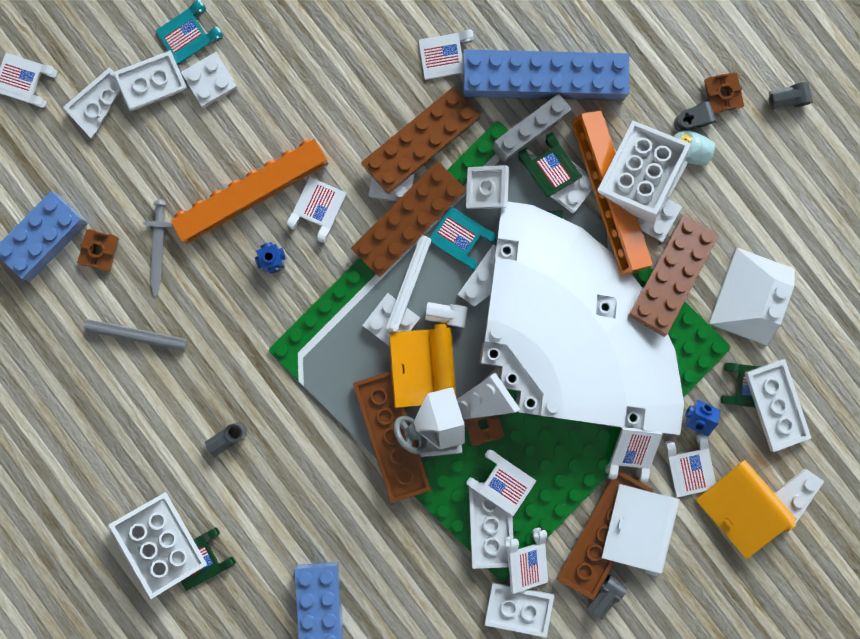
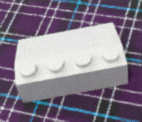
M632 121L597 192L632 215L655 224L688 156L691 144Z
M166 492L107 526L148 599L154 598L207 565Z

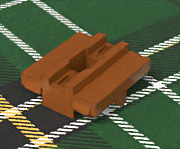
M733 72L715 77H707L704 80L708 101H710L714 113L744 107L741 93L742 87H740L737 73ZM726 89L727 96L723 97L720 90Z
M86 229L83 243L80 244L81 250L77 263L106 272L110 271L119 238L115 235ZM97 245L102 248L99 255H95Z
M498 415L464 419L472 446L504 437ZM486 418L488 428L480 430L478 420Z

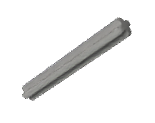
M87 320L85 323V331L181 351H184L187 345L186 339L94 320Z

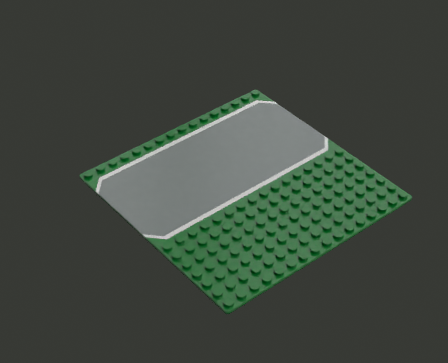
M495 121L447 169L466 189L451 206L496 234V240L493 243L480 236L467 255L476 260L478 265L492 245L496 246L501 208H466L468 167L508 166V202L533 205L544 211H562V219L583 228L614 254L604 222L583 202L575 213L572 214L552 197H546L529 171L519 161L518 154L506 163L500 160L493 151L492 146L495 140L509 131L500 121ZM527 147L524 148L531 160L537 158ZM448 209L424 232L422 236H427L428 238H430V236L432 235V233L434 232V230L436 229V227L438 226V224L440 223ZM419 239L380 278L359 258L269 348V352L375 458L376 454L353 383L391 371L390 347L362 325L387 293L397 299ZM431 243L407 305L409 310L420 317L411 331L434 329V325L446 324L425 320L428 302L468 307L465 328L447 325V328H451L456 394L457 398H459L494 373L497 376L499 373V367L479 364L481 346L485 338L490 296L475 307L459 297L458 293L475 270L470 269ZM508 247L503 248L506 254H510L511 251ZM649 267L643 271L631 274L643 288L652 269ZM686 302L683 303L668 332L676 352L683 397L730 350V345ZM606 303L602 304V310L607 311L609 309ZM491 350L490 357L496 358L497 351ZM513 374L509 375V382H515L516 376ZM507 389L511 397L516 401L517 391ZM532 399L527 400L528 407H532ZM421 405L405 407L407 416L415 420ZM515 412L498 415L504 437L472 446L463 418L465 425V443L462 444L463 453L421 457L431 490L414 497L471 552L469 486L466 483L469 478H473L478 482H485L496 463L485 457V453L487 450H493L536 480L515 515L512 516L513 539L519 541L518 549L534 545L536 543L532 533L533 529L541 528V531L545 530L548 538L609 475L605 472V469L610 463L622 427ZM631 414L629 418L630 421L634 422L637 417L635 414ZM486 418L478 420L480 430L488 428ZM415 440L417 447H420L419 440ZM509 567L487 568L500 582H505L510 577Z

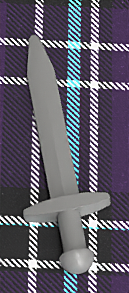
M162 199L154 202V205H156L155 221L143 222L146 226L154 227L151 263V286L154 297L157 296L161 283L164 228L174 227L172 223L163 222L166 202Z

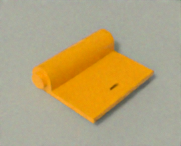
M447 324L434 325V329L388 332L394 408L420 406L428 393L452 387L457 399L451 328H447Z
M746 460L739 463L696 499L746 559L784 530L787 533L796 526L795 521L797 518Z

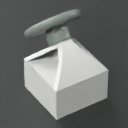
M453 387L428 393L415 420L408 416H401L395 420V437L406 451L412 454L423 453L427 447V440L440 450L465 443V425ZM400 426L405 432L406 441L401 434ZM421 440L420 447H412L413 441Z

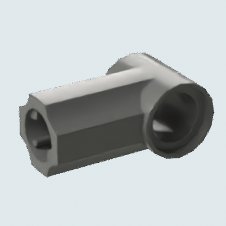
M801 82L789 88L769 92L768 100L772 110L793 105L794 107H801L813 103L809 82Z
M240 422L228 425L225 429L204 442L207 450L213 457H216L238 441L243 440L247 435V428ZM233 427H237L240 431L238 438L232 435Z
M608 575L605 578L595 599L587 606V609L601 620L614 603H618L627 592V587L612 575Z

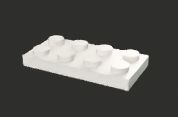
M779 360L745 372L744 374L770 451L775 452L811 439L786 360Z
M469 487L472 569L509 567L508 552L504 539L509 536L513 537L512 515Z

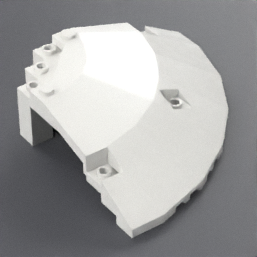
M508 202L507 208H501L490 303L479 364L499 367L498 378L505 388L517 391L515 402L520 408L517 412L680 435L684 400L674 346L668 334L663 337L628 316L642 290L640 284L632 274L621 276L615 255L583 228L536 206ZM508 247L511 251L510 254H504L503 248ZM603 303L608 305L609 309L607 311L602 310L601 306ZM491 350L497 351L496 358L490 357ZM511 374L516 376L513 383L508 380V376ZM528 399H532V407L527 406ZM631 414H635L637 417L634 422L630 421L629 417Z

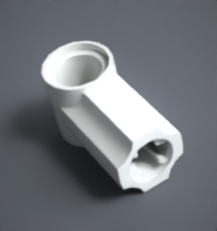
M428 302L425 320L465 328L468 307Z

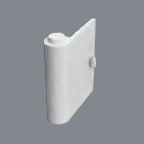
M619 484L601 558L645 569V573L653 576L663 573L680 499Z

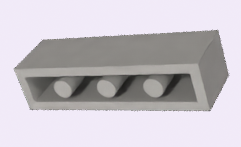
M557 94L495 140L492 146L493 151L503 163H506L518 154L520 150L526 148L565 119L572 109L562 96Z

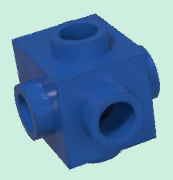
M272 242L260 246L261 249L256 250L258 255L255 257L256 264L264 272L272 274L285 267L284 260H286L284 250L279 248L277 244L273 245ZM272 254L273 258L269 261L266 260V255Z
M697 400L693 406L690 405L685 413V417H687L686 427L709 437L718 425L720 410L708 403Z

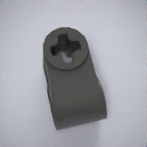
M710 101L681 112L674 120L676 130L690 131L716 122L717 120Z

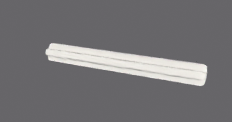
M421 236L386 326V329L391 332H397L431 244V239L427 236Z

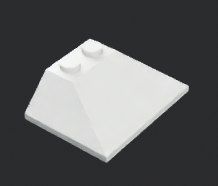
M735 248L708 324L767 346L781 325L794 289V269Z

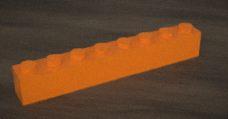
M602 111L582 113L571 121L621 276L643 271L653 266L638 222V217L597 192L616 154Z
M307 139L299 144V148L285 151L281 158L276 161L272 159L266 162L262 169L248 172L246 178L240 181L234 180L223 191L217 190L210 194L209 199L205 201L199 200L192 205L193 208L176 213L174 215L175 218L170 221L182 242L188 244L328 165L327 159L316 140Z

